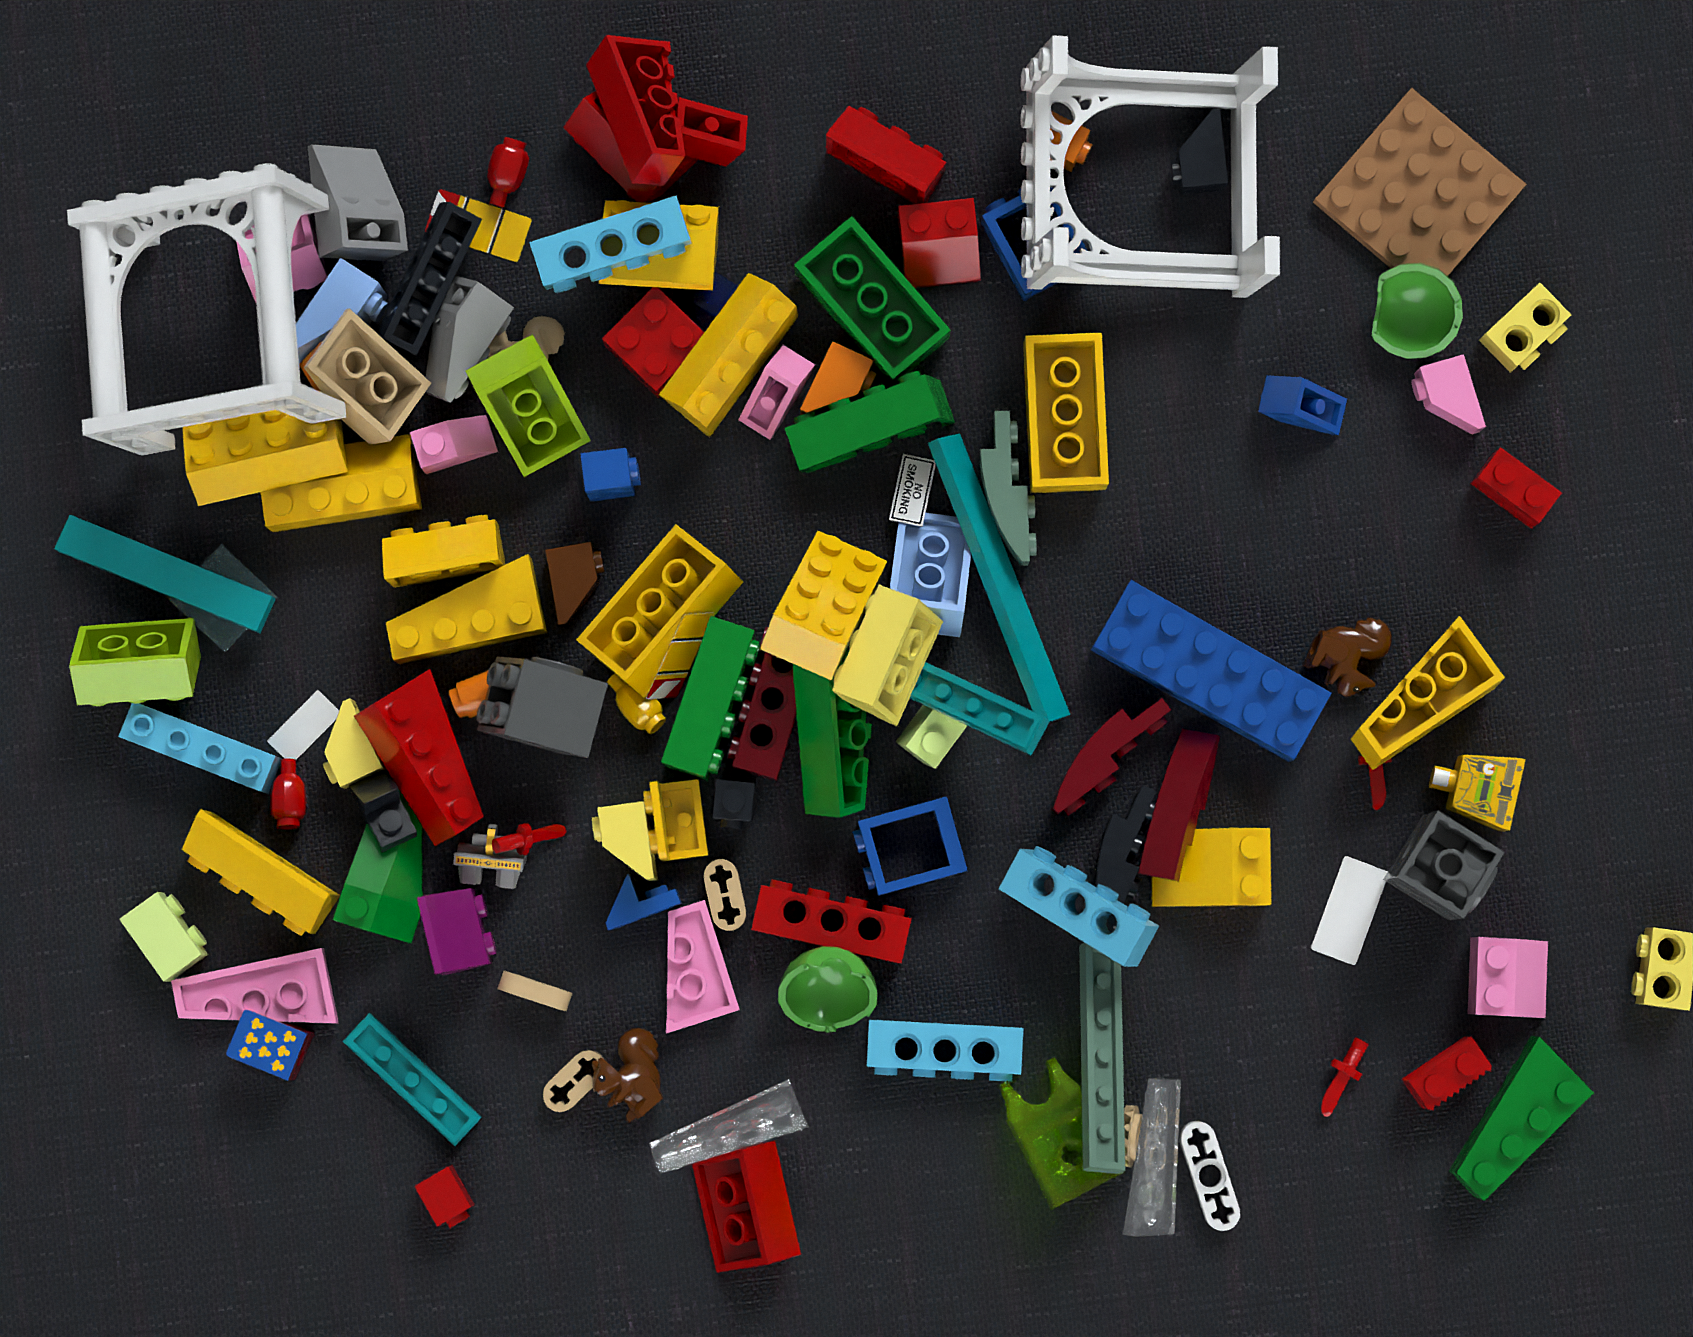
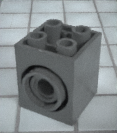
M497 657L495 663L488 670L487 684L489 687L486 698L480 703L477 711V721L479 722L477 731L559 754L588 758L608 683L582 676L583 670L577 667L544 658L531 657L529 661L526 659Z
M1435 811L1424 814L1383 880L1447 920L1464 919L1467 913L1472 912L1488 891L1497 874L1498 869L1496 866L1505 852L1443 813Z

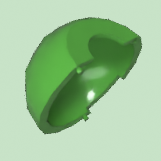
M1424 263L1400 264L1380 275L1377 289V307L1372 329L1374 341L1387 352L1406 359L1427 358L1444 350L1457 336L1463 319L1462 298L1454 281L1439 268Z
M822 946L800 954L789 964L779 985L778 1002L785 1015L798 1025L815 1031L829 1033L836 1032L837 1028L853 1025L865 1016L869 1018L877 1005V988L873 975L861 958L839 947Z

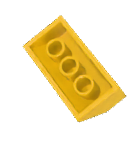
M748 273L659 395L705 435L710 437L798 318L796 305L772 283Z
M411 435L395 436L390 442L370 445L366 441L344 444L348 472L262 491L261 499L265 527L272 532L422 509Z
M202 809L197 813L182 847L184 852L191 855L187 862L204 873L212 869L220 874L222 878L219 883L234 893L239 894L242 889L252 895L254 898L251 904L266 914L270 915L273 910L286 918L282 924L298 935L302 936L305 931L309 934H316L340 895L217 814Z

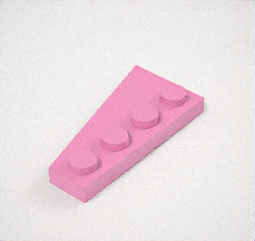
M324 948L171 980L178 1018L240 1020L244 1010H251L278 1022L339 1024Z

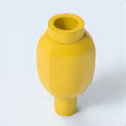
M613 674L608 679L607 683L616 692V703L619 710L635 728L646 730L649 734H652L665 723L666 718L662 715V705L657 699L647 700V695L643 698L616 674Z

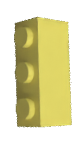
M878 585L875 594L871 595L866 603L865 617L860 628L853 633L850 639V651L846 660L835 673L832 691L844 701L897 726L943 621L920 599Z

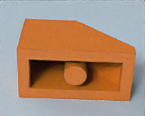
M832 341L800 408V415L809 412H815L816 415L829 411L828 405L846 398H849L850 402L858 400L861 392L871 388L875 381L877 373L872 371L874 360Z

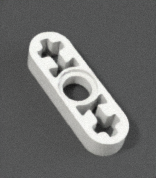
M1200 1121L1190 1122L1182 1128L1179 1140L1204 1218L1216 1230H1229L1238 1223L1240 1209L1216 1135L1208 1124ZM1194 1128H1197L1200 1133H1207L1208 1139L1203 1141V1147L1206 1154L1213 1150L1215 1158H1204L1196 1164L1193 1163L1192 1157L1200 1156L1196 1145H1189L1187 1139L1192 1137V1130ZM1205 1165H1215L1220 1171V1180L1213 1187H1206L1199 1180V1172ZM1226 1187L1227 1195H1219L1223 1206L1232 1208V1213L1227 1215L1228 1221L1226 1223H1222L1218 1218H1212L1211 1213L1217 1210L1214 1198L1205 1200V1193L1214 1194Z

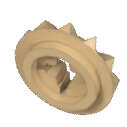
M1126 1105L1124 1108L1125 1166L1131 1168L1134 1161L1139 1160L1141 1154L1144 1118L1143 1114H1139L1138 1106Z

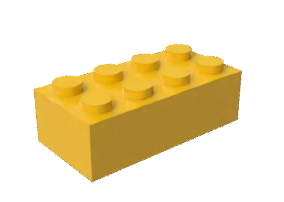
M1102 333L1025 336L1023 349L1030 493L1106 490L1109 485Z
M271 410L182 427L186 475L198 506L348 472L341 419L311 424L281 411Z
M675 524L576 640L644 698L650 691L683 616L695 613H714L715 616L741 586L743 581L726 563Z
M817 531L772 616L760 649L832 680L849 646L850 639L865 614L866 603L876 591L887 561L877 557L872 552L861 550L845 543L835 536Z

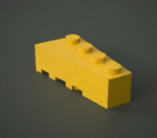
M529 554L386 622L393 660L401 664L547 633L533 561Z

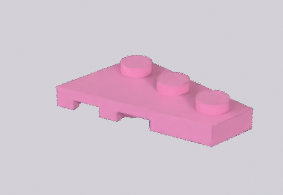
M703 900L669 911L666 1033L740 1010L706 901Z

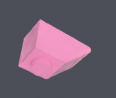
M783 345L765 366L738 420L770 440L801 393L815 364Z
M1464 354L1422 366L1414 373L1415 379H1412L1413 392L1417 401H1423L1426 410L1470 434L1479 433L1486 427Z
M487 415L447 420L410 432L420 467L426 475L498 452Z

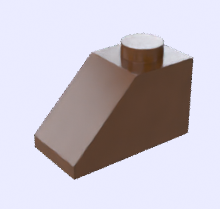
M591 542L545 550L558 625L561 628L571 625L599 585L598 574L605 572L601 550L594 551Z

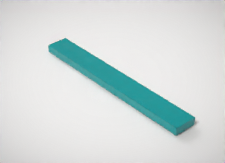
M955 434L937 438L928 443L1031 708L1033 712L1044 716L1050 722L1069 716L1070 712L961 435Z

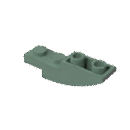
M994 411V449H980L979 453L984 494L998 532L1009 552L1020 566H1028L1030 556H1036L1037 553L1036 533H1029L1028 518H1035V496H1028L1027 486H1012V481H1019L1018 458H1011V444L1018 442L1017 421H1010V411Z

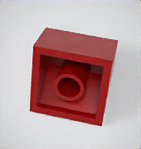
M974 198L898 206V224L904 277L914 288L981 281Z

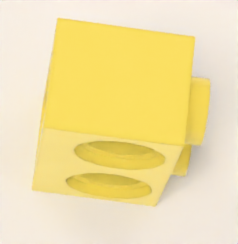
M1539 283L1479 341L1510 373L1518 365L1525 370L1541 355L1536 350L1545 340L1550 344L1554 343L1568 329L1563 323L1571 314ZM1540 309L1548 314L1550 319L1548 326H1541L1534 321V310ZM1515 335L1519 337L1523 344L1522 351L1515 352L1510 350L1506 345V336Z
M1655 927L1645 928L1644 934H1640L1636 947V955L1641 957L1639 973L1635 972L1632 979L1631 991L1632 995H1636L1635 1004L1690 1011L1693 988V933ZM1663 939H1668L1674 948L1673 955L1668 960L1661 958L1658 953V945ZM1660 976L1665 978L1669 984V991L1663 998L1657 997L1653 991L1654 981Z

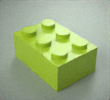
M533 334L465 370L524 477L591 441Z
M194 618L80 626L69 664L77 705L103 706L115 702L137 704L147 700L168 699L177 701L185 697H193L201 659Z

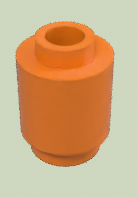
M488 671L456 683V688L449 690L451 702L459 718L465 716L473 718L477 716L479 705L485 700L489 687L487 684Z

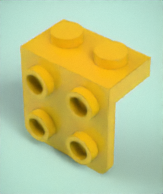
M699 779L660 784L658 781L650 782V791H644L646 814L654 816L655 829L648 830L651 853L658 854L659 859L662 861L708 856Z

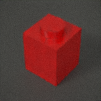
M453 1165L446 1167L414 1186L437 1227L446 1222L449 1228L470 1217L467 1209L475 1204Z

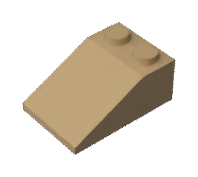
M350 308L344 311L304 366V369L322 393L345 402L346 418H341L342 421L369 445L390 442L431 385L427 378Z

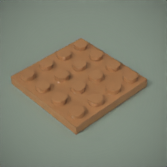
M1411 88L1315 198L1313 203L1391 269L1400 264L1424 263L1439 268L1448 276L1526 186V183Z

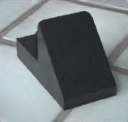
M384 770L349 785V790L382 852L417 837V831L400 800L399 788Z

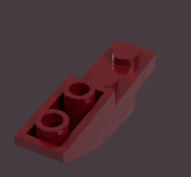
M1163 698L1133 720L1129 718L1122 708L1087 741L1076 755L1059 786L1051 809L1055 815L1064 811L1069 816L1086 803L1082 796L1092 788L1097 793H1100L1116 781L1112 773L1118 770L1119 767L1111 755L1116 753L1120 759L1138 745L1134 740L1136 736L1145 730L1149 735H1152L1168 723L1164 716L1171 709Z

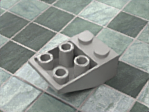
M309 145L308 156L311 184L314 188L327 194L329 201V210L314 213L319 258L385 261L408 251L404 212L377 150Z
M456 276L433 320L425 377L431 382V385L426 390V393L450 403L454 398H459L465 392L469 384L468 375L465 370L486 360L490 353L488 346L496 335L499 336L506 330L511 321L509 314L514 308L478 281Z

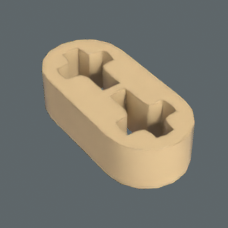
M725 859L714 860L706 867L704 872V882L714 923L720 929L734 931L740 928L746 919V907L739 874L736 867L730 861ZM722 865L725 871L732 872V878L726 880L728 892L722 894L719 883L711 882L710 875L716 873V867ZM724 897L730 898L732 908H739L740 915L734 918L735 923L732 925H728L726 919H719L718 912L724 910L722 900Z
M504 970L497 988L563 1011H567L572 993Z
M592 1050L582 1051L566 1064L544 1087L543 1099L547 1107L557 1112L567 1111L574 1107L593 1088L592 1075L588 1074L580 1081L574 1077L582 1069V1065L579 1063L580 1060L584 1058L590 1061L594 1058L598 1061L599 1058H603L602 1055ZM571 1080L575 1086L567 1094L570 1101L567 1104L562 1101L555 1104L552 1101L555 1095L552 1090L553 1086L557 1085L561 1088Z

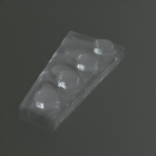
M1148 1078L1123 1235L1152 1236L1174 1234L1181 1079Z
M786 1080L649 1143L661 1174L808 1128V1124L790 1081Z

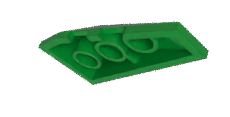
M399 789L400 800L417 831V837L382 852L367 824L346 878L333 920L412 944L421 917L417 897L423 896V826Z

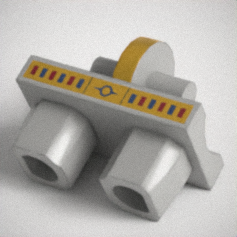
M489 824L487 835L473 833L472 844L459 842L457 852L454 853L453 865H458L460 883L480 884L483 868L497 869L496 886L514 889L520 872L523 871L527 861V855H519L516 849L496 854L492 848V840L503 836H498L497 824Z

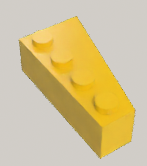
M1459 616L1361 725L1351 738V741L1371 769L1374 770L1494 690L1505 677Z

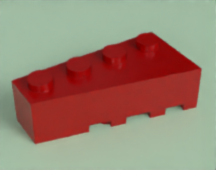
M430 669L354 715V718L435 846L457 835L484 817Z

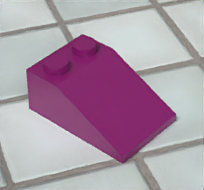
M469 888L417 897L435 974H452L492 964L491 955L496 954V946L492 932L485 933L482 918L488 917L482 894L476 896L475 889Z

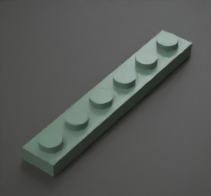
M1084 942L1079 945L1083 1171L1120 1174L1125 1171L1121 964Z

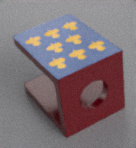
M244 1010L226 1054L230 1058L287 1081L295 1080L314 1032L289 1022H278L251 1010Z

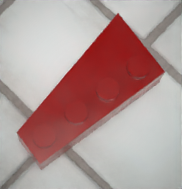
M606 35L586 64L631 182L664 186L685 157L681 121L675 114L678 98L677 93L672 92L671 81L674 78L673 65L668 62V56L671 53L670 42Z

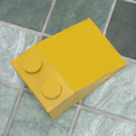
M1270 828L1195 829L1192 846H1186L1179 882L1151 877L1152 907L1271 905Z

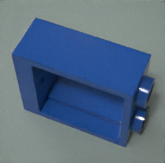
M1019 189V196L1008 202L1002 198L988 205L984 209L986 213L982 215L981 225L1020 296L1025 301L1057 283H1049L1042 290L1027 289V278L1022 277L1021 266L997 224L1002 219L1027 207V203H1022L1021 189ZM1052 203L1050 208L1054 207V218L1061 216L1060 206ZM1068 224L1059 225V227L1069 228L1070 243L1074 235L1073 228ZM1081 241L1073 253H1080L1079 250L1081 248L1088 251L1083 241Z
M947 796L858 821L859 830L853 831L858 853L866 852L870 866L863 868L868 889H876L878 896L968 871ZM934 811L949 866L885 883L870 829Z

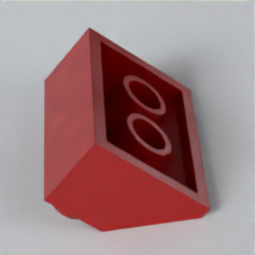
M596 91L582 99L563 127L574 138L576 143L582 146L600 164L601 168L609 173L636 202L649 203L662 195L698 160L685 156L664 186L632 183Z
M848 106L826 134V153L914 204L927 203L946 171L947 162L942 160L943 154L929 145H924L921 148L909 141L911 136L896 126H891L890 129L877 122L879 118L871 111L863 107H859L856 110Z
M775 1141L744 1146L691 1159L716 1273L768 1265L801 1255Z

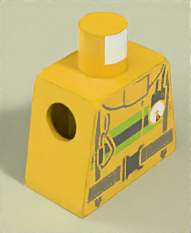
M1461 755L1457 757L1454 770L1434 765L1430 776L1429 788L1449 792L1446 809L1497 831H1509L1526 759Z

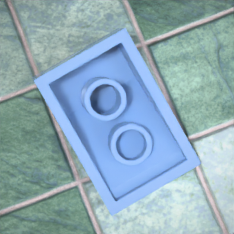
M342 258L339 259L296 323L299 364L325 339L346 309L350 308L368 326L372 321L377 323L382 318L388 307V303L385 302L388 296L379 282Z
M925 513L922 527L898 522L890 589L920 599L943 621L938 635L960 637L971 552L956 516Z

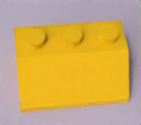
M605 200L603 219L651 203ZM680 205L692 244L685 246V253L666 259L663 253L649 257L650 263L648 265L628 270L626 265L612 269L613 275L599 280V284L713 290L718 247L719 207ZM652 225L643 227L638 235L639 241L645 245L654 244L659 238V229ZM617 237L607 238L602 245L603 254L610 257L618 255L623 248L622 240Z
M478 515L466 518V524L451 527V522L445 521L428 525L429 531L414 533L413 528L391 531V537L382 539L384 579L395 588L496 570L505 565L499 524L495 519L489 520L488 515Z

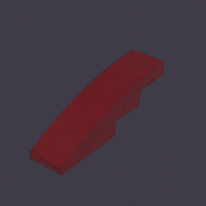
M1182 729L1157 798L1144 846L1139 874L1179 882L1186 846H1192L1199 810L1205 811L1220 736Z

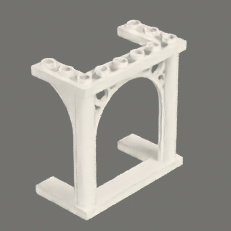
M1052 36L1040 48L1035 57L1031 59L1026 68L1022 69L1021 90L1026 91V105H1023L1021 110V126L1026 128V142L1022 144L1021 163L1027 166V180H1023L1021 186L1022 203H1027V217H1023L1021 224L1022 240H1027V255L1022 257L1021 274L1023 278H1027V289L1042 290L1049 283L1232 290V297L1247 298L1279 276L1280 237L1264 236L1257 241L1256 104L1278 85V47H1262L1231 75L1115 69L1090 65L1075 60L1068 55V36ZM1073 97H1079V102L1089 100V108L1081 110L1079 103ZM1055 102L1066 105L1073 115L1072 124L1064 125L1059 123L1052 115L1051 105ZM1136 104L1231 109L1232 255L1130 251L1109 245L1093 235L1075 215L1068 201L1064 186L1063 169L1065 155L1079 127L1098 112L1119 105ZM1050 128L1060 133V144L1055 145L1051 143L1054 135ZM1050 169L1057 171V178L1053 179L1050 177ZM1056 203L1061 208V216L1050 221V216L1054 212V207L1050 208V205ZM1068 224L1073 228L1074 235L1070 243L1069 228L1057 227L1058 225ZM1081 241L1088 242L1091 252L1081 248L1079 250L1080 253H1073Z
M260 164L256 165L254 171L222 172L219 174V178L212 180L201 178L189 179L184 182L183 186L174 188L170 186H155L150 189V193L140 195L122 193L116 196V200L107 202L89 200L83 202L82 207L67 210L68 225L80 230L93 418L82 420L83 435L139 455H147L175 449L174 434L164 430L265 411L278 410L311 424L346 418L345 402L300 384L291 272L293 233L301 215L329 210L328 195L314 188L312 184L295 178V175L277 168V165ZM246 201L248 208L245 217L238 224L231 225L229 223L231 210L237 203ZM220 208V212L216 216H210V209L216 210ZM184 214V217L178 220V215ZM153 220V225H152V226L145 224V223H151V221ZM185 225H208L223 230L242 247L253 270L263 386L128 411L121 326V295L132 264L145 247L160 245L159 236L174 228ZM249 229L253 232V239H246L245 232ZM119 254L122 256V261L119 265L115 266L117 260L115 255Z

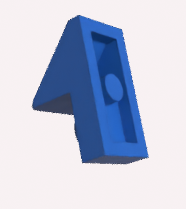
M628 873L607 918L606 926L608 930H614L682 904L677 889L668 891L667 886L663 885L645 892L647 899L640 901L632 877Z

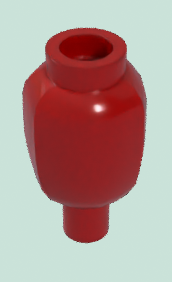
M504 137L503 144H498L494 148L487 175L488 182L493 188L490 204L504 208L508 193H512L520 187L529 163V155L524 151L526 143Z
M281 759V774L274 780L271 788V816L277 821V828L290 830L300 828V820L306 814L305 785L303 780L296 774V759Z

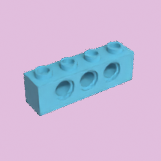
M677 196L530 242L543 286L547 290L553 288L555 293L577 287L576 280L589 276L591 282L608 278L613 275L612 269L626 265L628 270L643 267L650 263L649 257L663 253L665 259L686 252L685 246L692 244ZM647 225H652L659 229V238L651 245L642 244L638 239L640 230ZM609 237H617L623 242L621 252L613 257L606 256L602 252V245ZM575 248L582 249L586 253V261L579 268H571L566 264V255Z
M139 703L131 704L118 736L266 794H269L282 759Z
M1036 846L1034 850L1019 849L999 890L1122 966L1139 965L1159 925L1149 920L1151 915L1149 912L1134 904H1130L1128 907L1117 900L1119 895L1115 891L1100 884L1096 888L1085 881L1087 878L1085 873L1069 865L1063 868L1054 862L1056 859L1054 854L1041 847ZM1049 875L1054 881V888L1050 894L1044 888V882ZM1080 894L1085 899V909L1081 914L1078 913L1075 907V901ZM1110 914H1113L1117 920V927L1113 933L1108 930L1106 925Z
M869 1020L867 1066L874 1067V1074L897 1075V1068L913 1069L912 1076L935 1077L936 1070L951 1071V1078L974 1080V1072L989 1073V1080L1012 1082L1013 1074L1021 1075L1023 1028ZM908 1037L916 1042L917 1053L912 1059L902 1060L897 1057L895 1045L901 1038ZM940 1040H950L955 1046V1055L948 1062H940L934 1056V1046ZM982 1041L988 1042L994 1051L993 1058L986 1064H979L972 1057L973 1047Z

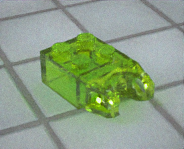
M1055 1057L1045 1062L1052 1087L1051 1096L1047 1102L1039 1105L1029 1104L1012 1089L1008 1081L998 1086L1006 1103L1007 1124L1051 1210L1120 1175L1083 1171L1082 1090L1075 1081L1063 1072ZM1063 1147H1067L1069 1151L1076 1150L1079 1157L1075 1159L1077 1166H1072L1069 1162H1063L1061 1158L1064 1154Z

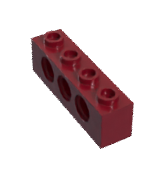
M766 627L765 630H764V634H763V637H762V640H761L760 648H761V645H762V643H763V640H764V637H765V635H766V632H767V630H768V627ZM766 652L762 665L757 663L754 665L749 685L755 686L754 694L751 701L744 700L738 721L745 723L741 738L733 737L728 758L734 760L733 769L777 781L797 715L793 682L794 675L793 668L787 673H779L774 670L772 661L775 655ZM771 689L778 690L784 697L782 705L775 710L765 708L761 702L763 694ZM758 726H766L773 732L772 741L766 746H757L751 741V733Z

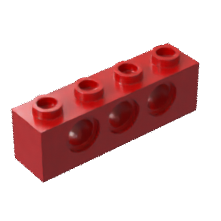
M772 879L770 886L761 885L751 930L819 946L839 947L855 954L902 964L912 919L904 917L905 909L883 905L882 911L867 908L868 901L845 896L844 903L829 900L830 892L808 888L807 895L792 892L793 884ZM792 901L801 902L806 908V916L799 923H790L784 917V908ZM827 910H837L842 914L844 923L838 931L829 932L822 927L821 917ZM866 918L877 920L881 926L880 935L874 940H865L859 934L858 926Z

